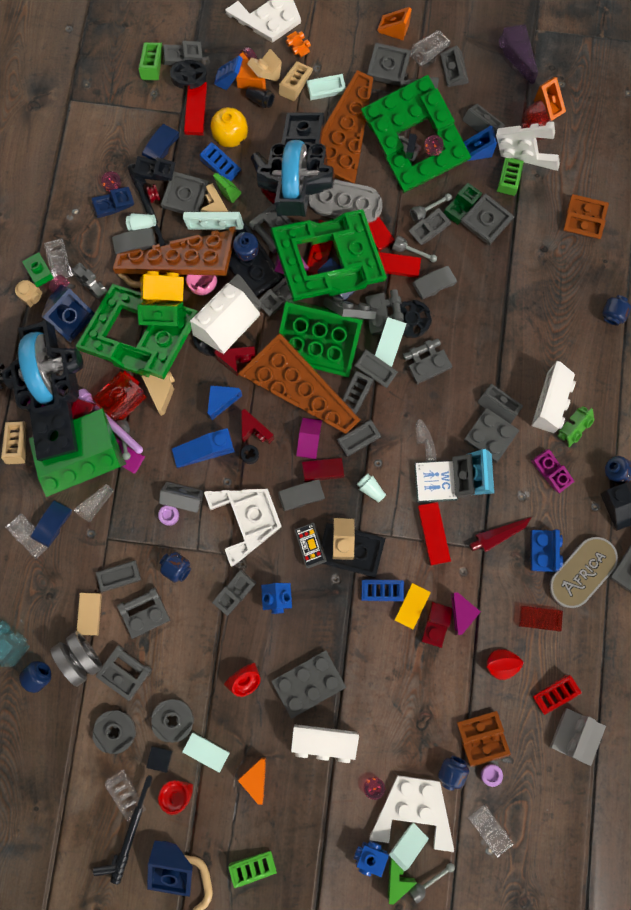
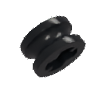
M253 445L245 446L241 451L242 460L247 464L256 463L259 459L258 449ZM251 450H253V454L255 455V457H250L249 459H246L247 455L245 454V452H250Z

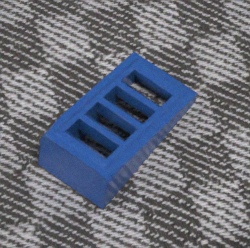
M237 56L218 69L214 81L216 86L225 90L230 87L239 74L243 60L242 57Z
M212 142L200 153V160L203 164L230 181L241 171V168ZM231 167L232 170L226 175L225 172Z
M362 580L361 601L403 602L404 580ZM368 585H372V596H368ZM376 585H380V596H376ZM385 585H389L388 597H385ZM393 585H397V597H393Z

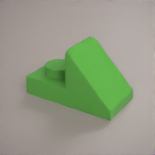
M390 857L388 902L394 905L417 882L415 878L399 877V875H403L404 871Z

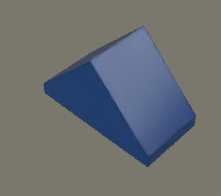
M492 126L464 141L471 155V159L468 161L493 156L497 142Z
M210 386L207 412L209 418L213 420L241 398V390L234 387Z

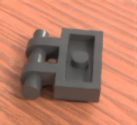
M391 290V298L386 299L385 293L366 297V304L370 305V308L377 312L375 320L369 319L372 335L383 333L388 317L401 322L404 320L400 309L401 297L398 296V290ZM388 307L393 308V314L391 316H389Z
M438 338L432 341H425L423 345L417 348L412 347L408 352L402 354L405 361L412 358L414 362L408 366V369L416 384L452 368V364L444 349L439 352L435 350V347L441 345ZM428 352L430 356L421 360L419 355Z

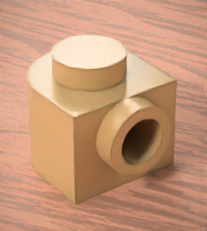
M23 280L15 287L16 295L30 308L41 298L42 291L30 281Z

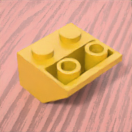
M147 271L140 278L141 300L183 301L184 277H179L178 273H167V275L161 276L159 272Z

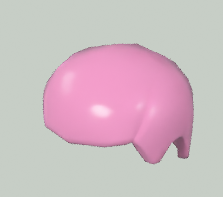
M187 275L185 279L189 289L194 294L202 296L211 293L217 284L216 275Z

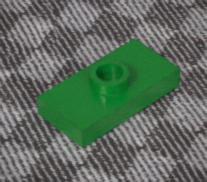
M39 252L22 261L37 288L54 279Z

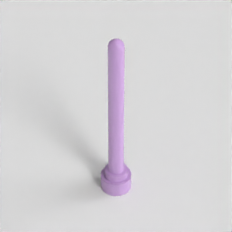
M86 389L79 390L78 398L94 403L92 395ZM96 405L94 411H97L101 408ZM106 414L112 431L137 454L142 453L143 448Z

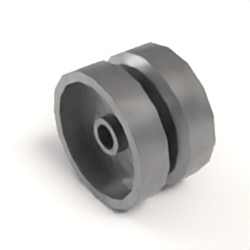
M75 631L66 638L67 645L59 642L50 651L63 675L71 684L78 687L87 680L86 672L95 675L102 670L103 666L89 642L78 631Z

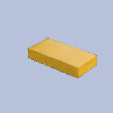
M412 583L394 621L413 630L431 592Z

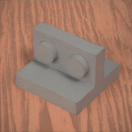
M564 708L550 748L591 766L606 726L596 722L591 717L583 716Z

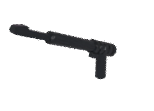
M130 164L127 168L147 214L155 215L144 188L146 180L133 176L135 164ZM156 218V226L154 228L159 238L158 243L160 246H165L166 244L157 225L158 220Z
M151 775L146 777L138 805L134 808L121 852L114 856L112 865L94 867V876L112 874L110 882L117 885L121 883L129 858L130 848L143 811V802L147 790L152 784Z

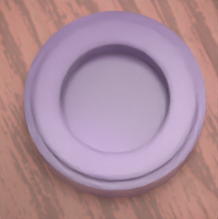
M165 505L159 510L158 517L164 525L171 526L179 520V512L175 507Z
M487 764L481 770V779L486 785L495 787L502 782L503 773L498 766Z

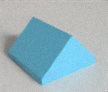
M486 449L469 453L472 454L474 495L493 494L492 454Z

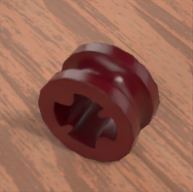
M153 184L152 187L146 186L151 203H154V200L161 201L156 185Z

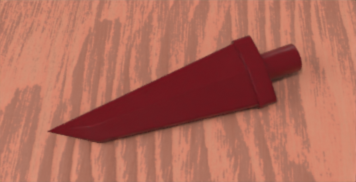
M532 517L475 535L477 541L469 544L472 551L482 548L484 552H488L501 542L525 529Z

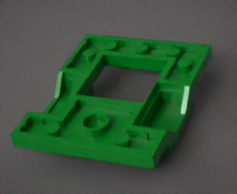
M429 75L361 109V113L371 131L376 135L386 161L403 193L471 159V155L454 125L455 120L438 88L435 89ZM428 119L438 139L442 142L444 150L412 166L409 159L405 158L404 146L398 134Z
M363 209L343 213L332 221L316 223L307 220L271 228L273 241L293 301L324 294L334 296L365 289L369 284L386 281L387 276ZM333 241L342 269L307 276L297 244L311 242L314 245Z
M112 284L79 339L76 348L81 352L111 361L116 367L148 378L152 375L164 380L192 329L190 320L198 311L185 306L180 307L178 326L148 325L137 347H133L106 338L122 309L138 314L137 305L145 300H141L140 292Z

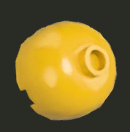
M230 107L217 111L211 121L213 139L223 147L230 148L240 145V142L243 139L245 140L248 134L247 121L242 112Z

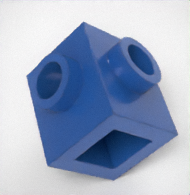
M291 583L261 585L263 610H271V614L284 613V609L292 608Z
M363 842L361 847H357L354 855L356 867L364 875L371 876V874L382 877L389 857L388 852L381 849V845L376 842Z

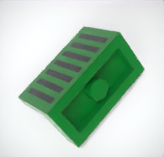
M143 301L137 305L139 325L178 326L179 308L183 306V301Z

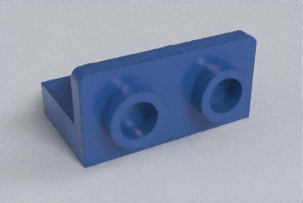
M531 530V571H560V567L563 566V556L560 555L563 537L560 535V530Z

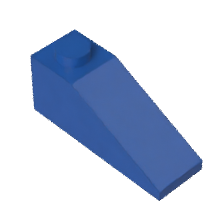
M228 428L208 433L172 448L177 468L235 452Z

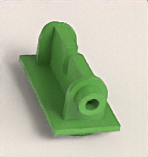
M584 406L578 408L570 417V421L574 422V425L567 421L558 431V438L563 441L567 439L568 447H571L574 442H578L582 432L593 424L594 414L592 408L589 411Z

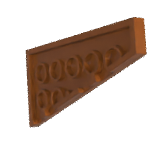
M359 70L354 74L323 127L321 144L326 147L327 165L334 168L335 178L354 184L356 182L366 125L361 109L369 105L373 85V77Z
M229 227V231L220 233L218 230L212 231L211 235L203 237L195 235L170 241V244L165 246L153 245L152 249L148 250L136 249L118 253L113 270L115 274H145L147 271H155L166 275L167 273H178L179 275L226 276L233 249V241L237 232L236 227Z
M281 333L238 373V375L247 378L287 402L316 416L345 434L361 421L355 412Z

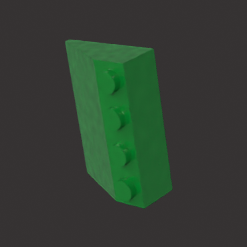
M288 299L285 302L279 333L291 343L314 369L349 377L364 318L342 317L329 308Z
M103 408L73 420L78 452L38 461L34 438H29L37 476L46 497L126 465ZM57 431L51 434V441H55L58 438Z

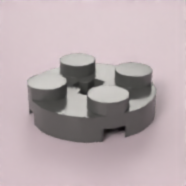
M80 262L71 269L78 281L83 286H86L89 292L97 299L107 291L100 282L98 283L95 280L97 277L94 273L86 269Z
M171 699L161 702L154 709L151 726L157 738L164 742L173 743L183 740L190 734L195 719L188 704L181 700ZM169 715L172 717L177 716L178 719L176 721L178 724L176 726H169L167 724L169 722Z
M121 710L103 713L96 720L93 729L95 745L102 752L109 754H119L127 750L137 735L133 719ZM112 726L114 728L118 727L120 730L117 738L116 736L111 737L109 735Z

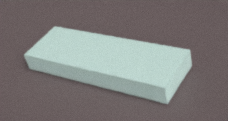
M184 212L183 214L188 230H229V227L233 226L236 227V230H242L244 226L240 212Z
M388 317L375 356L392 367L407 323Z

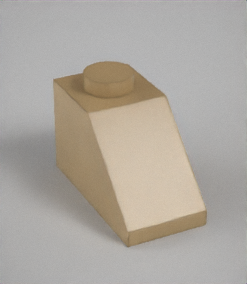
M171 372L167 373L164 380L152 375L149 378L142 376L161 416L164 415L174 391L172 383L175 380Z
M334 518L333 559L353 560L355 540L354 519Z

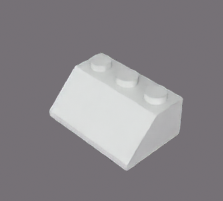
M227 283L190 320L193 336L224 354L260 316V313L243 291Z
M556 361L547 372L531 425L551 433H555L558 429L562 428L565 418L562 416L564 410L567 411L570 404V399H568L569 392H573L576 381H573L575 374L559 361Z
M295 724L291 752H294L296 757L308 758V754L317 755L316 759L329 760V757H336L338 762L350 763V759H356L359 734L354 731Z

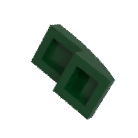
M467 183L443 213L458 225L483 193Z

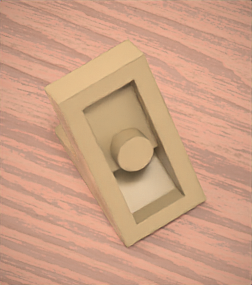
M271 49L268 50L262 59L251 58L248 61V66L258 77L273 81L280 79L282 62Z
M213 183L207 185L205 197L209 205L201 208V212H228Z

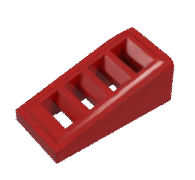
M565 675L532 697L543 715H546L577 697L582 692L572 676ZM566 682H567L568 686L570 687V689L572 690V692H570V693L568 692V690L566 689V687H565V685H564V683H566ZM559 687L561 689V691L564 694V697L560 696L556 688ZM552 691L555 698L557 699L556 702L553 701L549 692ZM542 696L546 697L550 706H546V704L541 698Z

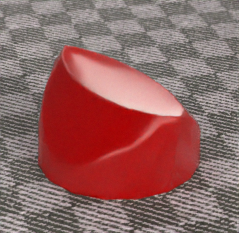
M506 649L493 651L487 659L489 673L498 680L512 678L520 671L524 664L518 655Z
M251 663L239 669L226 680L224 685L234 695L239 697L253 693L261 680L256 664Z
M173 780L163 785L158 796L161 809L167 815H176L183 811L191 799L193 784Z

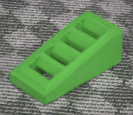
M144 42L139 64V73L142 80H159L162 43Z
M505 158L497 192L516 195L524 161ZM508 163H509V164H513V165H517L518 168H517V167H513V166H509ZM509 169V170L517 171V173L509 172V171H506V170ZM505 175L513 176V177H515V179H514V178L505 177ZM504 180H505V181H509V182H513L514 185H513V184H509V183H505Z
M218 173L213 175L221 194L229 202L234 203L242 194L241 191L224 176Z
M271 850L229 864L234 888L277 873ZM264 858H266L269 868L267 871H265L262 861ZM256 861H258L260 873H256L254 865ZM249 864L251 876H248L245 865ZM237 868H241L243 876L241 879H239Z

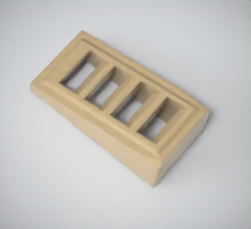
M296 61L279 84V95L295 101L311 75L313 68Z
M25 421L5 422L1 455L5 464L25 463ZM11 430H20L19 432L11 433Z

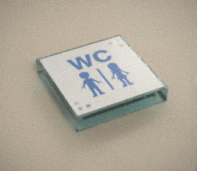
M453 460L414 463L417 503L458 500V497H455Z

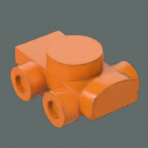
M295 31L287 36L286 44L288 47L292 46L293 54H298L301 58L310 52L308 47L311 44L308 39L303 42L302 39L305 36L302 31L299 33Z

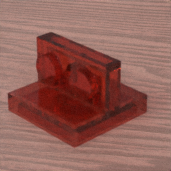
M120 371L92 399L116 422L124 420L146 396L136 383Z

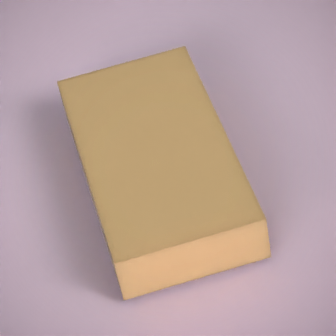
M80 593L77 631L81 635L99 636L102 594Z

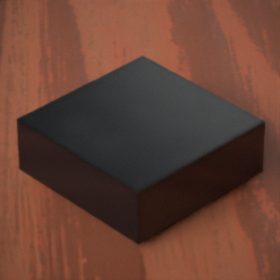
M410 133L406 159L412 160L417 140L416 134Z
M151 746L146 768L167 773L173 750Z

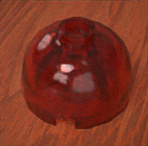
M542 100L534 102L525 110L523 116L524 123L521 124L523 128H530L531 124L536 123L539 126H546V122H552ZM536 138V140H544V139H547V138Z

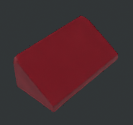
M342 458L302 462L304 482L344 478Z

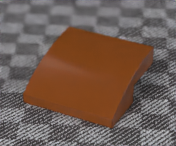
M572 194L567 208L563 231L600 240L606 222L605 217L609 203Z
M497 711L457 722L469 767L511 755Z

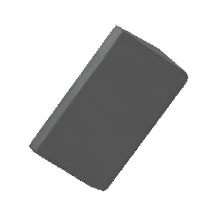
M456 45L440 53L447 86L451 87L469 83L462 51Z
M479 104L469 108L463 118V121L478 133L492 126L495 137L498 128L505 127V124Z
M490 384L478 401V404L482 407L488 408L510 424L523 407V405L493 384Z
M472 454L452 457L455 497L464 498L474 495Z
M166 482L161 489L159 503L197 513L205 491Z

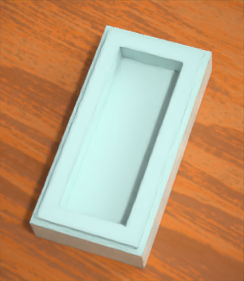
M343 74L307 80L310 100L342 95L346 90Z
M194 732L182 751L184 754L219 773L230 754L229 751Z
M412 823L389 853V856L403 871H406L429 838L415 823Z

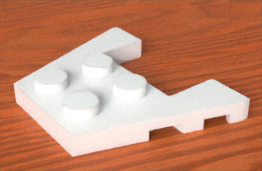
M269 0L252 13H249L239 1L225 9L228 17H234L238 20V23L243 26H249L253 29V32L272 43L301 23L294 0Z
M546 122V126H539L538 123L531 124L530 128L521 129V126L498 128L496 137L502 157L514 158L525 163L558 171L560 165L559 155L539 153L536 138L554 139V122Z
M268 489L204 492L210 510L231 503L243 535L244 542L225 548L231 567L282 528Z
M397 775L369 839L371 841L389 843L392 820L435 825L433 848L435 850L454 852L440 781Z

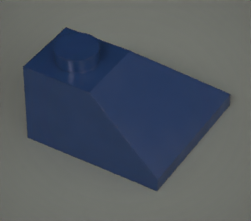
M61 284L48 298L41 317L54 325L55 330L71 343L91 321L95 313L70 288Z
M154 841L148 862L147 890L190 897L193 866L176 844L168 841Z

